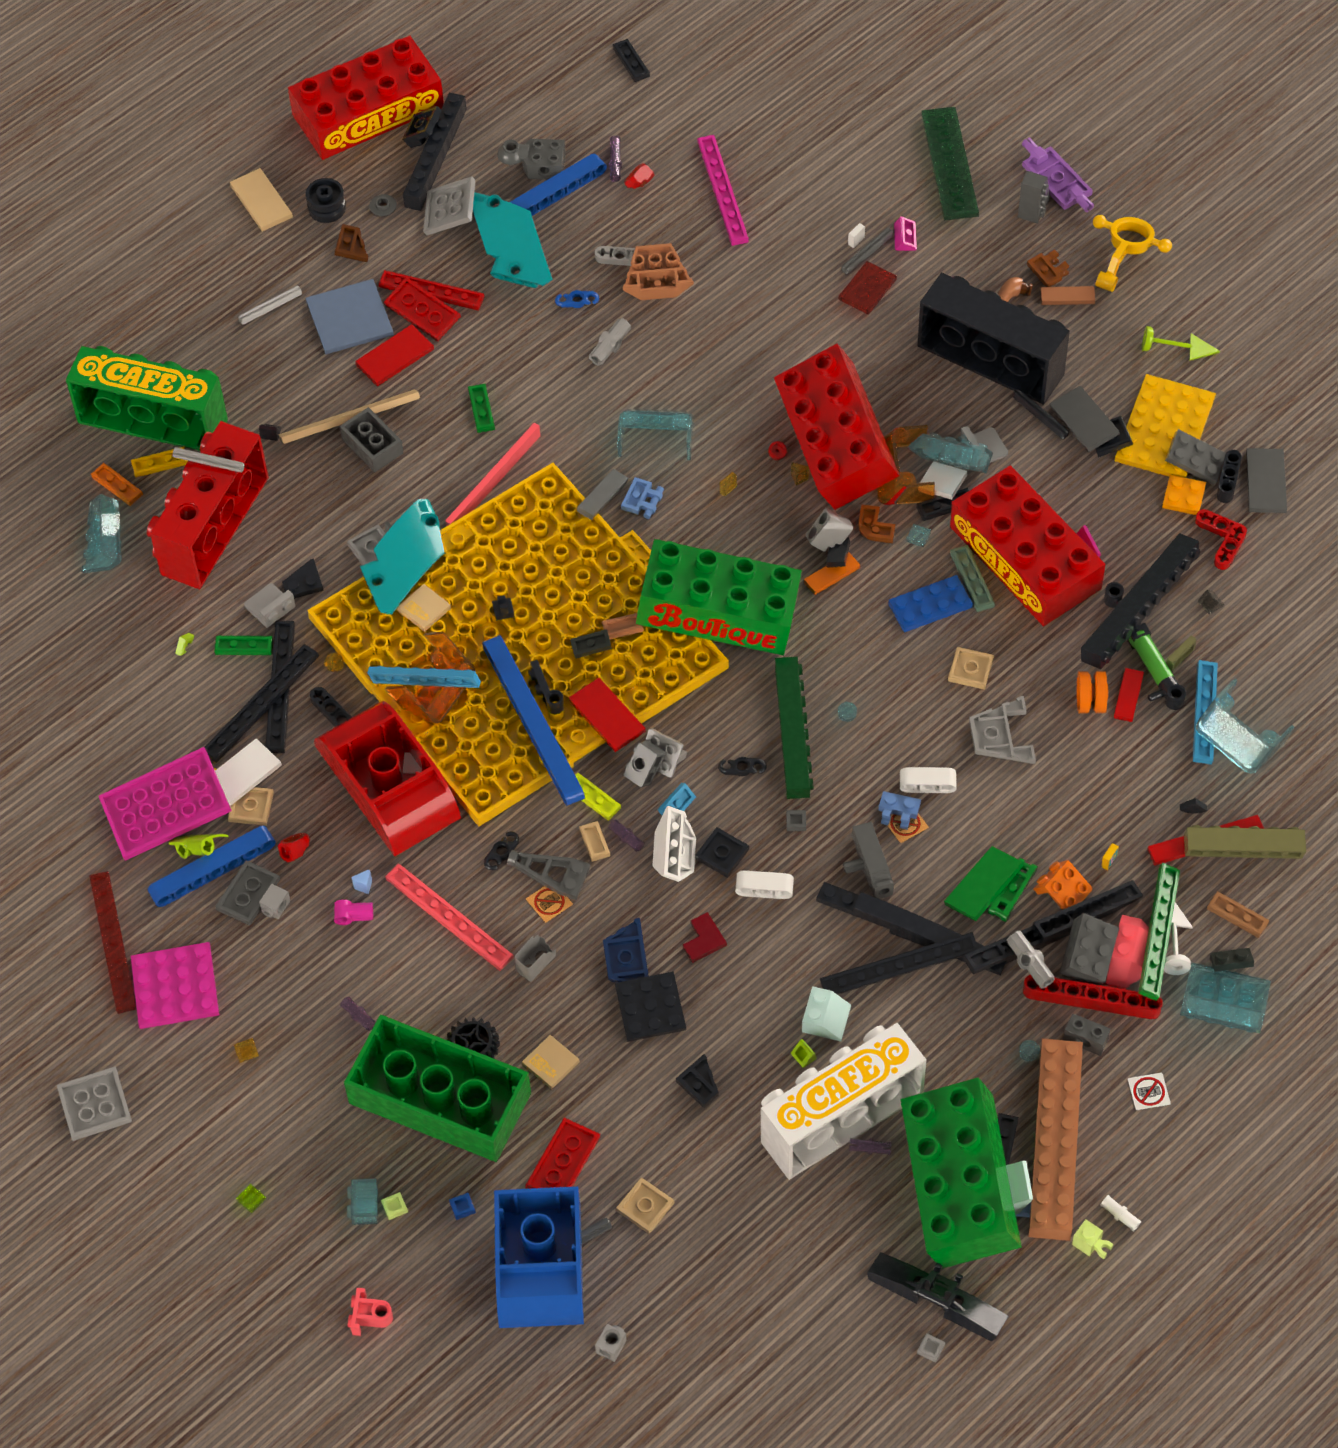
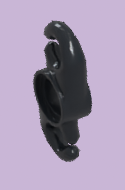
M738 757L735 760L730 759L727 761L731 765L729 769L723 768V765L726 763L724 759L718 764L719 771L724 775L747 776L749 773L755 774L757 773V770L754 768L756 764L762 765V768L759 770L760 774L765 772L767 768L765 761L760 758ZM745 763L748 767L745 770H740L737 768V765Z
M513 831L506 832L507 837L513 836L515 840L508 842L507 838L503 837L501 841L493 845V848L484 859L486 869L497 870V865L508 859L511 850H514L519 844V835ZM504 847L507 849V852L501 855L496 850ZM496 860L497 865L491 866L489 861Z

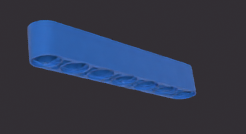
M591 154L510 201V203L529 210L533 216L604 174L607 165L597 154Z
M259 826L214 850L212 854L205 855L152 883L147 891L157 907L166 906L239 867L246 860L250 861L269 851L275 846L276 841L266 826Z

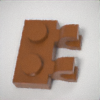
M1055 249L1046 256L1040 253L1027 261V266L1046 287L1055 285L1062 281V277L1069 274L1067 270L1069 265L1066 261L1057 267L1053 266L1059 263L1057 259L1059 253Z

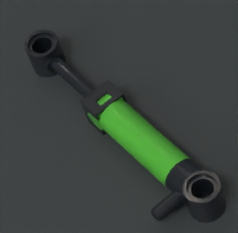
M1118 582L1109 583L1105 589V604L1115 608L1123 599L1124 587ZM1143 623L1132 632L1131 637L1127 641L1132 649H1136L1160 689L1148 694V700L1154 701L1165 697V704L1169 709L1179 710L1184 706L1186 690L1177 682L1151 639V631L1146 623Z

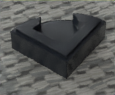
M1193 798L1181 803L1180 811L1191 814L1203 813L1207 811V805L1197 798Z

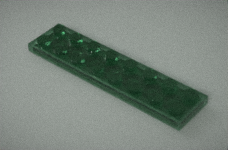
M956 107L922 110L921 116L944 221L979 217V209Z

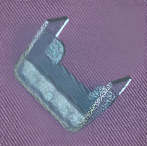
M627 409L620 414L617 434L618 457H622L624 428L688 430L687 460H691L694 417L690 412Z
M1233 679L1216 696L1199 718L1196 730L1242 770L1252 774L1256 773L1287 742L1295 727L1291 725L1281 736L1272 730H1265L1260 735L1256 734L1230 712L1234 706V699L1231 693L1238 681Z

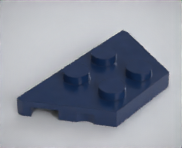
M636 918L634 922L625 928L622 927L616 934L610 935L603 940L609 981L618 983L649 976L640 918Z

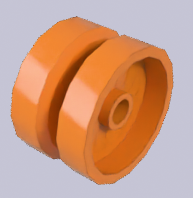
M1078 671L1076 688L1078 714H1088L1091 710V701L1095 713H1106L1108 701L1106 671H1096L1093 675L1092 683L1091 675L1088 671Z

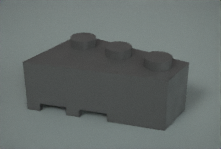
M1027 171L1021 183L1018 218L1038 224L1040 218L1045 216L1046 206L1050 200L1048 177Z

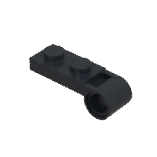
M538 660L531 661V670H528L531 681L535 680L536 685H534L537 696H541L549 713L554 715L560 714L564 710L563 694L558 690H549Z

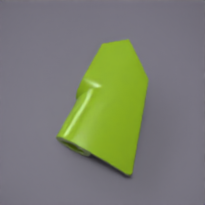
M226 834L185 835L175 837L169 840L168 843L169 845H175L179 856L185 859L193 854L210 855L215 847L213 838L229 837Z

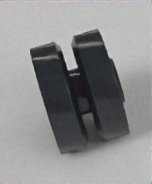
M321 178L313 181L306 188L305 195L309 215L315 221L330 223L337 221L343 216L346 210L343 187L338 181L332 178Z

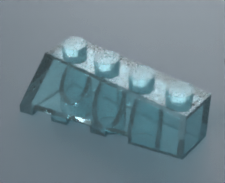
M930 433V435L922 434L908 446L910 451L924 460L981 473H987L993 452L987 449V445L981 443L972 445V442L963 439L959 442L950 436L941 438L936 433Z
M99 494L89 504L87 525H90V528L85 536L88 546L87 550H84L83 558H86L85 565H82L81 569L83 573L111 570L122 559L119 501L103 494Z

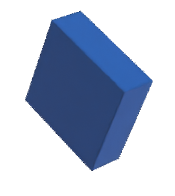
M469 1193L449 1199L456 1220L476 1213Z

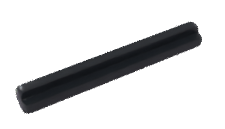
M1018 389L1014 392L1013 398L1061 439H1065L1069 435V430L1023 391Z

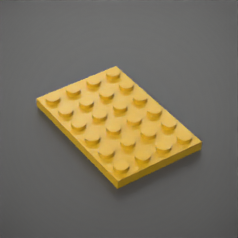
M1146 374L1126 426L1133 445L1118 450L1114 461L1168 477L1174 475L1187 478L1188 472L1165 461L1170 445L1178 429L1199 440L1201 439L1216 393Z

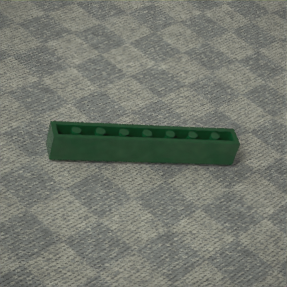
M798 657L775 658V676L787 799L810 798V790H814L813 778L809 779V773H812V764L807 760V757H810V745H806V740H809L808 729L804 728V724H807V712H803V708L806 707L805 696H801V691H804V680H800L799 675H803L802 664H798Z

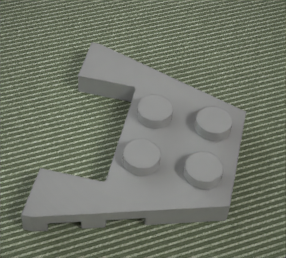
M1024 696L1018 697L1013 702L1003 703L1002 706L992 710L991 708L969 717L975 754L1030 764L1036 763L1033 745L1013 747L1007 716L1026 715Z

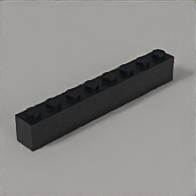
M449 92L441 109L439 120L433 128V133L428 137L403 192L405 208L422 210L427 199V191L432 188L467 110L464 95Z

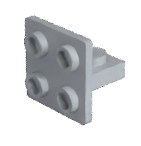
M651 728L645 741L649 740L666 752L657 771L671 778L674 775L677 764L686 758L687 751L683 750L684 745Z

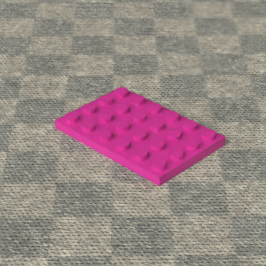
M205 747L98 796L125 861L232 811Z

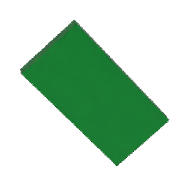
M991 846L944 900L945 905L977 921L1024 866L1023 862Z

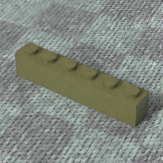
M1192 825L1187 827L1184 833L1185 856L1302 859L1306 853L1305 830L1297 827H1290L1288 829H1279L1278 827L1260 829L1257 826L1249 828L1210 826L1205 828L1199 825Z

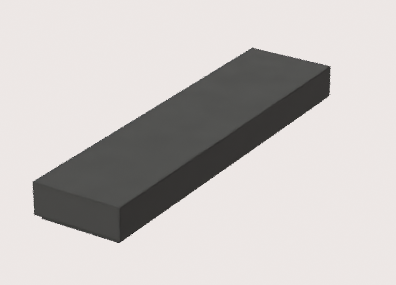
M613 469L581 502L576 511L593 520L622 489L629 478Z

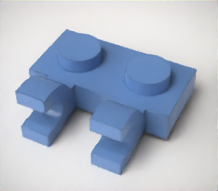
M883 791L878 810L882 811L881 824L889 825L891 814L900 815V828L908 830L910 819H917L921 799Z

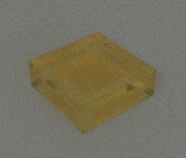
M731 472L719 482L720 494L726 496L737 487V475L734 472Z

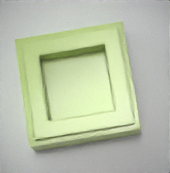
M400 1192L381 1200L389 1220L408 1213Z

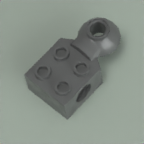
M512 139L507 140L498 150V159L507 165L523 162V169L528 179L548 180L564 170L565 140L529 139L526 144H519Z

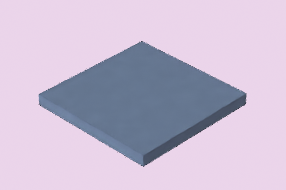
M373 279L305 298L325 355L394 335Z

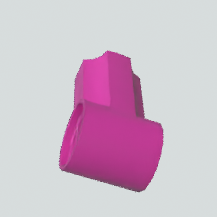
M338 900L334 903V922L338 925H348L352 921L373 920V902L352 903L349 900Z

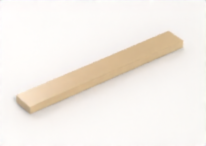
M414 389L279 434L280 441L285 444L342 425L368 407L374 413H378L420 398L419 392Z

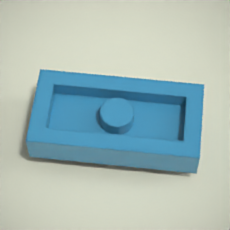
M680 783L657 810L661 815H663L667 806L685 811L696 796L686 783Z

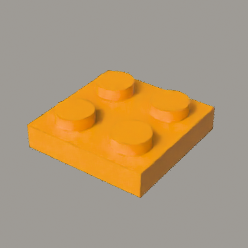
M1170 475L1162 508L1196 515L1201 508L1206 482Z

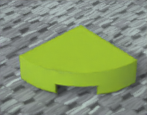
M187 633L179 637L175 654L182 656L187 652L185 648L188 643L192 644L193 634Z

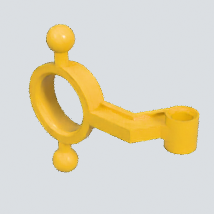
M1103 215L1095 216L1093 218V226L1097 229L1104 227L1109 229L1112 236L1111 242L1117 249L1111 258L1107 272L1101 271L1099 273L1095 286L1113 292L1118 282L1116 273L1126 254L1144 253L1152 245L1157 246L1161 252L1167 253L1172 248L1171 241L1169 239L1158 240L1154 238L1155 231L1148 222L1139 218L1123 217L1112 223L1107 221ZM1121 231H1134L1143 235L1146 240L1142 242H1129L1120 238L1117 233Z

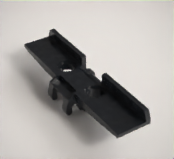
M880 1252L868 1270L867 1275L870 1281L916 1304L919 1301V1297H922L944 1308V1318L991 1342L996 1339L1008 1319V1315L959 1289L963 1275L957 1273L954 1281L940 1275L943 1265L939 1263L935 1264L933 1271L927 1273L913 1265ZM955 1299L961 1300L963 1304H958Z

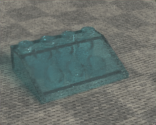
M1191 963L1180 1015L1190 1019L1195 1018L1208 1023L1225 1025L1229 1028L1246 1030L1251 1033H1261L1271 981L1226 970L1215 972L1213 967Z

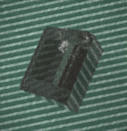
M1206 590L1198 600L1199 604L1209 615L1225 605L1210 590Z

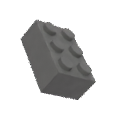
M369 407L339 426L342 440L374 473L403 454L402 440Z
M1085 913L1075 918L1060 974L1079 982L1096 985L1103 984L1106 981L1119 927Z

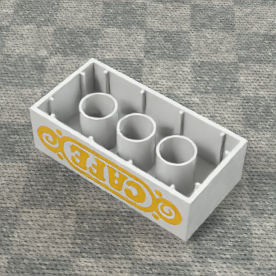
M898 1023L888 1029H885L882 1025L873 1028L865 1035L863 1039L864 1044L854 1050H851L848 1046L839 1049L830 1058L829 1062L831 1064L819 1072L816 1068L807 1069L796 1079L795 1083L797 1085L785 1093L781 1089H776L762 1100L761 1143L788 1180L901 1110L900 1099L924 1092L926 1058Z

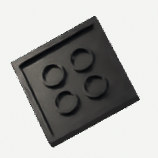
M674 971L615 983L627 1042L686 1030Z

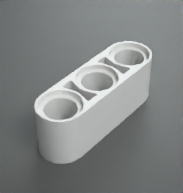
M905 767L900 770V790L906 793H952L956 791V770L936 767Z
M739 871L736 878L735 892L740 896L789 899L793 894L794 877L786 873Z

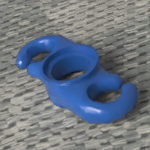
M580 290L564 294L563 297L566 298L564 302L559 301L562 297L561 294H558L555 298V303L561 308H581L584 304L589 305L591 304V301L588 300L589 297H595V300L592 302L593 304L599 301V295L596 292ZM574 297L582 298L579 302H575L572 299Z

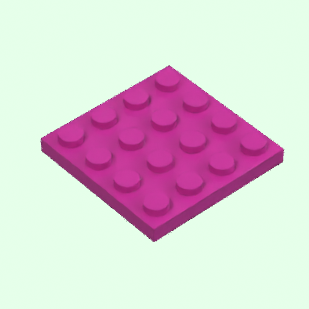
M210 942L131 955L140 1029L220 1015Z

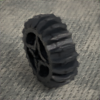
M474 1016L472 1021H468L465 1018L464 1023L457 1021V1027L451 1026V1032H447V1041L459 1044L495 1059L494 1055H498V1048L500 1047V1041H498L499 1034L496 1033L494 1026L491 1027L489 1021L484 1023L482 1018L476 1021ZM480 1034L484 1035L489 1040V1042H484V1040L480 1038Z

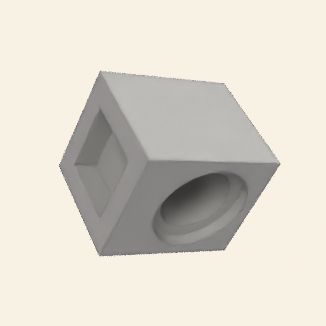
M271 884L259 902L262 913L267 917L279 919L291 901L289 892Z
M607 1324L595 1345L596 1353L615 1362L627 1341L624 1330L617 1325L611 1326ZM610 1338H614L617 1340V1342L614 1344L607 1343V1340Z

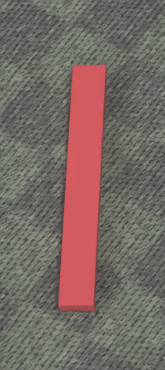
M533 423L460 503L445 520L446 526L473 511L540 437V426Z
M399 863L385 876L389 883L499 971L514 958L512 953Z

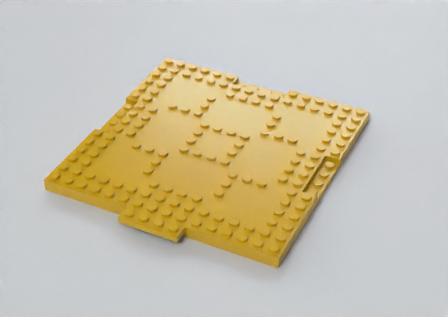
M554 462L440 530L445 554L425 572L400 603L402 604L418 588L425 584L451 605V609L425 632L401 614L398 608H396L392 615L381 613L377 608L364 576L307 610L309 619L371 695L374 694L379 702H387L397 712L437 766L453 796L479 827L552 781L483 649L482 642L501 635L571 768L574 767L575 761L605 743L604 739L569 702L570 696L597 678H600L642 724L729 668V660L711 640L643 626V632L610 639L612 649L575 659L570 639L602 631V621L638 613L651 550L633 530L619 537L599 513L593 520L576 511L577 507L585 497ZM505 595V599L511 598L515 617L496 621L492 601H496L497 596ZM538 660L549 690H558L563 694L564 710L560 714L554 715L549 713L541 696H537L534 685H536L535 680L531 681L528 670H531V661ZM377 666L417 667L420 669L436 668L442 670L469 669L476 672L481 683L479 688L374 684L367 672L369 667Z

